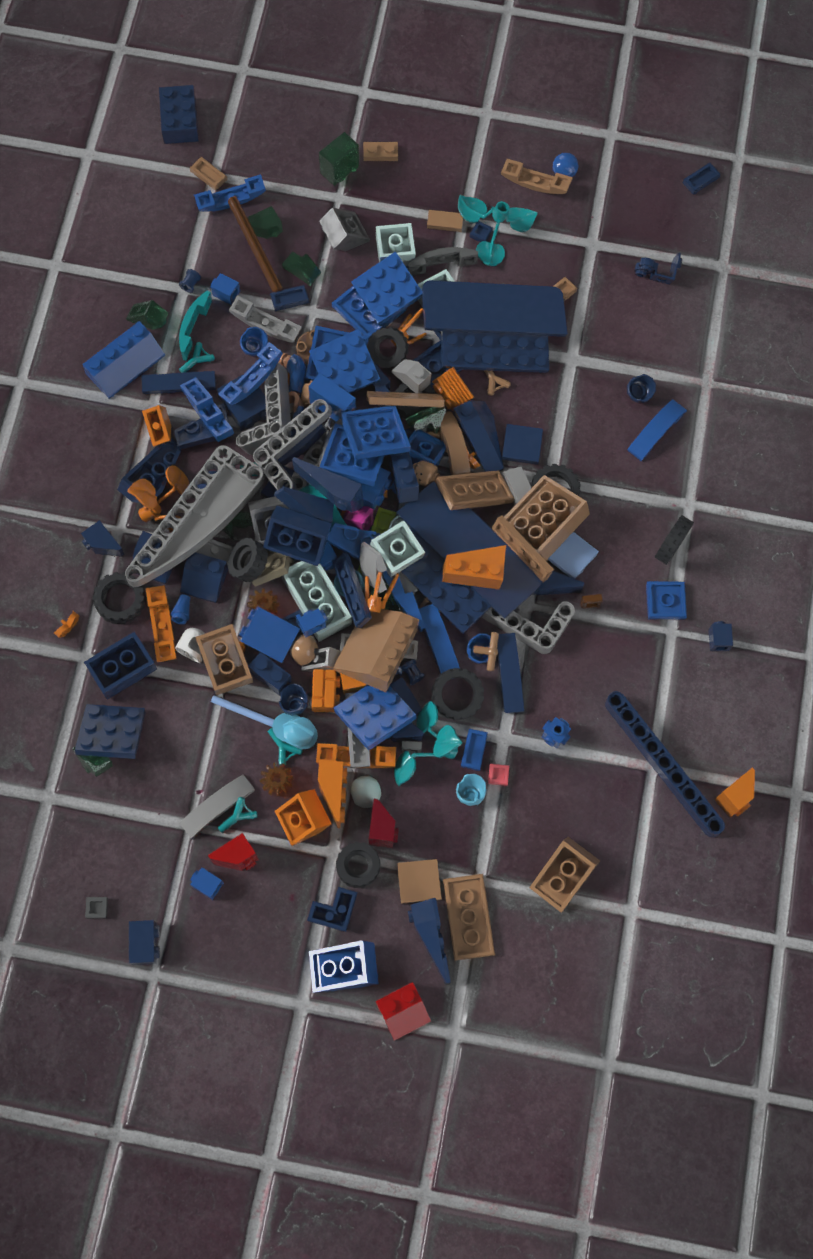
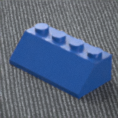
M139 321L82 365L86 375L110 399L161 360L165 353L153 335Z

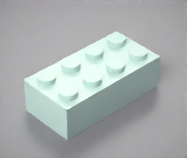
M300 561L289 567L288 573L282 576V580L302 614L308 610L319 608V610L323 609L327 616L326 628L314 633L318 642L352 625V616L320 563L318 566Z

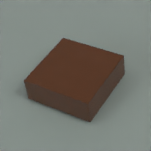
M602 594L582 596L580 601L581 608L599 607L602 603Z

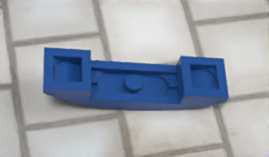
M261 174L244 179L245 184L216 193L208 190L195 194L194 197L198 210L209 212L230 208L228 200L233 196L238 198L240 204L258 197L266 191Z
M269 342L257 354L258 361L235 384L230 381L218 395L230 405L245 399L267 379L278 364L283 353Z
M671 400L647 424L627 451L642 461L653 449L654 445L673 424L679 421L687 410L676 401Z

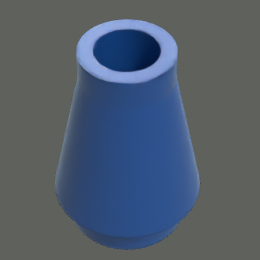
M179 596L171 612V620L173 622L186 624L189 620L191 600L189 596Z

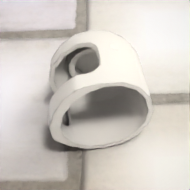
M197 628L185 630L175 649L183 656L201 664L203 657L195 637L205 633Z

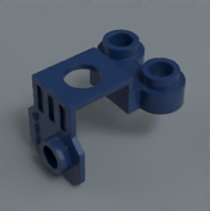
M679 252L672 260L670 277L657 274L659 263H656L651 258H641L640 263H636L635 275L646 277V274H651L650 280L670 285L675 280L677 268L680 269L682 265L681 253Z

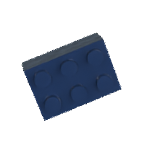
M194 86L159 87L161 130L164 144L198 142Z
M277 505L269 521L263 548L318 566L324 554L332 524Z
M135 631L84 661V664L107 700L157 670L154 661Z

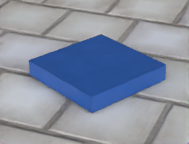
M647 581L648 619L687 618L685 582Z

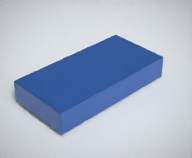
M474 729L468 730L461 763L462 768L480 771L488 732Z

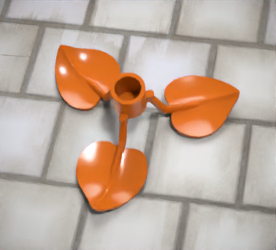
M172 465L166 469V478L173 488L158 501L157 496H155L154 486L146 479H139L129 487L127 492L135 496L144 506L138 511L140 518L144 522L155 519V521L164 519L166 515L159 516L161 512L159 503L176 490L182 495L189 486L187 476L178 467ZM168 528L170 533L173 532L172 528Z

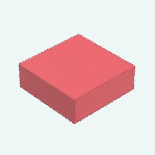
M490 764L488 784L508 786L509 765Z

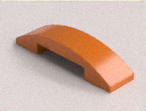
M165 585L146 588L157 662L177 659Z
M317 744V764H319V760L343 761L344 767L351 768L349 747L338 746L337 744ZM376 746V748H372L369 750L370 767L359 768L395 767L396 747Z

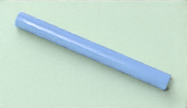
M215 695L211 699V702L268 726L272 727L274 719Z

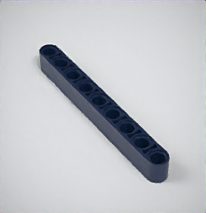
M614 691L610 693L605 702L606 709L697 825L708 837H716L722 833L725 828L723 819L621 692ZM610 699H617L620 705H613ZM623 714H629L632 720L626 721L623 718ZM635 730H642L644 736H637ZM647 745L655 746L656 752L649 751ZM665 760L668 763V767H662L659 761ZM672 776H678L681 782L678 784L673 782ZM684 792H691L693 799H687ZM697 807L704 808L705 815H700L697 812ZM710 823H715L718 826V831H713L710 828Z

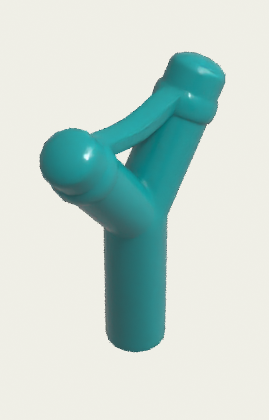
M197 342L193 357L180 367L179 371L186 373L197 363L214 361L215 356L208 354L203 349V344ZM201 350L206 355L200 356Z
M273 728L267 731L279 747L278 762L280 766H285L286 761L290 757L302 754L303 749L296 748L277 738ZM286 751L292 752V754H290L286 758Z
M238 797L233 815L223 822L218 829L221 833H224L238 820L257 818V811H252L246 806L244 797ZM243 806H244L249 812H242Z

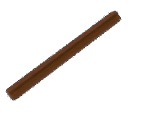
M236 196L230 197L228 204L272 291H281L282 286Z

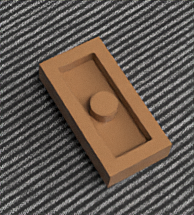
M363 142L364 161H398V142Z

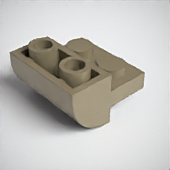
M267 549L268 561L265 569L256 580L252 581L253 585L256 587L287 574L289 567L294 565L293 558Z

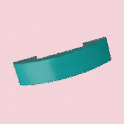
M210 291L204 292L192 303L182 321L179 344L182 358L187 361L193 347L191 337L189 336L198 315L206 316L212 303Z

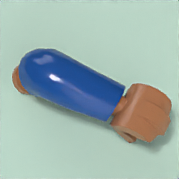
M283 353L279 363L290 373L289 403H294L293 411L296 412L298 406L304 407L300 397L305 381L306 366L304 360L299 355L293 354L291 356Z

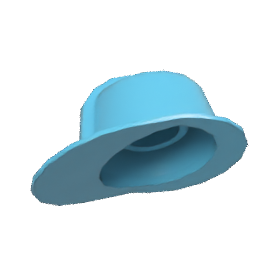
M282 713L275 718L272 725L273 732L277 738L296 748L308 749L317 741V730L308 718Z

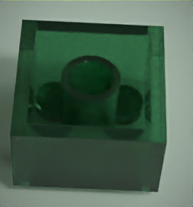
M343 132L319 152L320 174L334 186L344 181L347 175L355 172L359 167V144Z

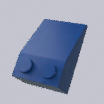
M358 941L309 951L313 993L361 988L379 984L373 942Z

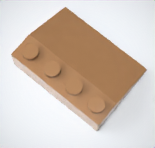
M543 475L504 518L547 561L587 518L590 512L586 500Z
M381 609L380 613L370 612L372 618L362 628L354 627L333 670L383 692H387L418 630L419 619L403 612Z

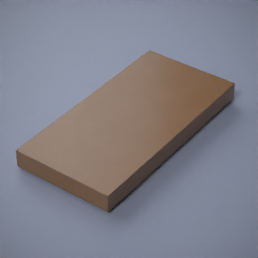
M367 391V399L370 405L444 407V399L440 394Z
M499 470L440 476L435 480L450 510L509 504L514 501V497Z
M483 874L443 879L454 961L495 956Z

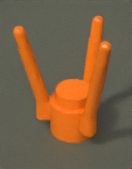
M423 308L410 321L409 319L412 315L408 314L398 328L407 337L409 345L427 335V333H423L408 341L409 335L406 333V330L421 315Z
M378 572L374 594L370 595V599L369 577H365V600L370 612L380 613L381 609H385L386 602L399 577L398 573L392 580L382 601V598L378 597L382 573Z

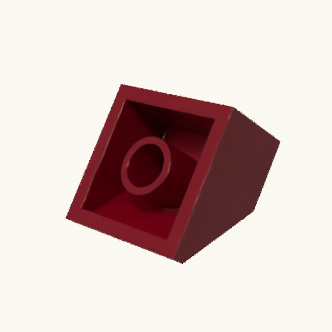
M375 798L373 800L369 845L393 848V843L398 841L399 827H395L396 821L381 802Z

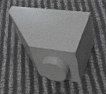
M404 359L392 370V373L415 393H421L431 384V373L417 361Z
M331 647L314 650L315 659L308 664L302 665L301 671L313 672L314 669L333 670L342 651Z

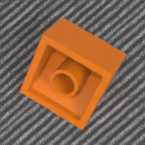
M753 767L714 799L730 818L734 814L738 817L751 806L749 802L754 798L755 770Z
M315 789L298 793L275 810L291 846H295L321 833L332 825Z

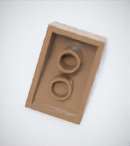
M233 624L195 637L216 696L253 683Z
M567 837L559 845L529 888L562 913L599 864L600 860L570 837Z

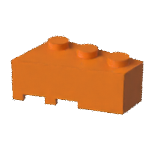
M506 545L447 555L443 567L442 582L500 589L504 575Z

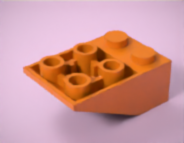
M319 760V789L337 828L341 829V823H345V807H342V803H346V787H343V784H347V768H344L343 761Z

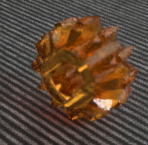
M262 588V593L255 590V596H249L250 601L247 602V607L250 608L248 610L249 613L252 608L256 609V607H260L272 614L278 613L276 609L280 607L279 602H277L278 596L273 595L272 590L266 593L265 588Z
M275 762L273 763L274 768L271 769L267 765L266 769L268 772H261V775L265 778L260 779V783L265 784L262 787L264 791L269 789L268 794L270 796L276 791V795L279 797L281 790L287 794L286 787L292 788L293 785L289 781L294 780V777L289 775L291 769H285V764L282 763L278 768ZM273 777L280 778V782L274 781Z

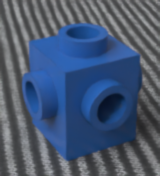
M557 717L553 721L548 720L542 728L544 730L542 738L549 746H554L556 749L561 744L565 745L571 737L569 735L571 731L569 723Z

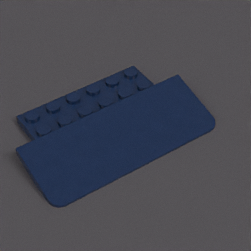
M435 280L426 281L422 287L424 330L441 331L442 369L454 367V369L548 373V336L566 337L567 335L563 293L557 287Z
M435 481L418 494V501L408 502L397 511V515L410 527L409 529L425 551L423 558L400 572L462 634L475 624L491 607L503 619L507 618L540 587L541 580L470 508L449 509ZM506 545L504 575L500 589L442 582L443 567L447 555Z

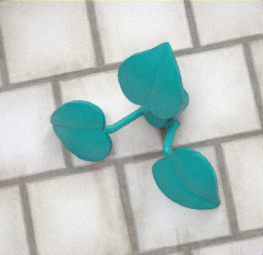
M460 195L458 199L459 212L466 221L477 223L480 217L485 219L493 213V219L497 224L491 243L482 241L476 247L478 258L489 266L499 265L505 256L503 246L494 244L500 222L506 219V222H510L512 229L525 232L532 227L537 216L535 211L517 207L510 208L503 201L498 202L495 207H492L487 212L486 204L480 199Z
M429 701L422 708L417 717L416 726L424 733L428 730L429 733L437 738L433 753H413L411 755L409 751L403 752L398 757L394 768V777L398 786L407 782L416 770L415 757H446L453 759L458 752V747L463 744L455 729L450 725H445L438 734L432 730V727L438 721V709L432 701Z

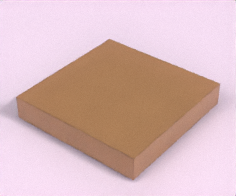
M437 859L397 863L401 904L418 903L431 898H436V901L441 900Z

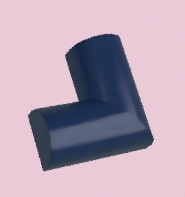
M338 887L333 906L313 901L307 921L347 932L358 892Z

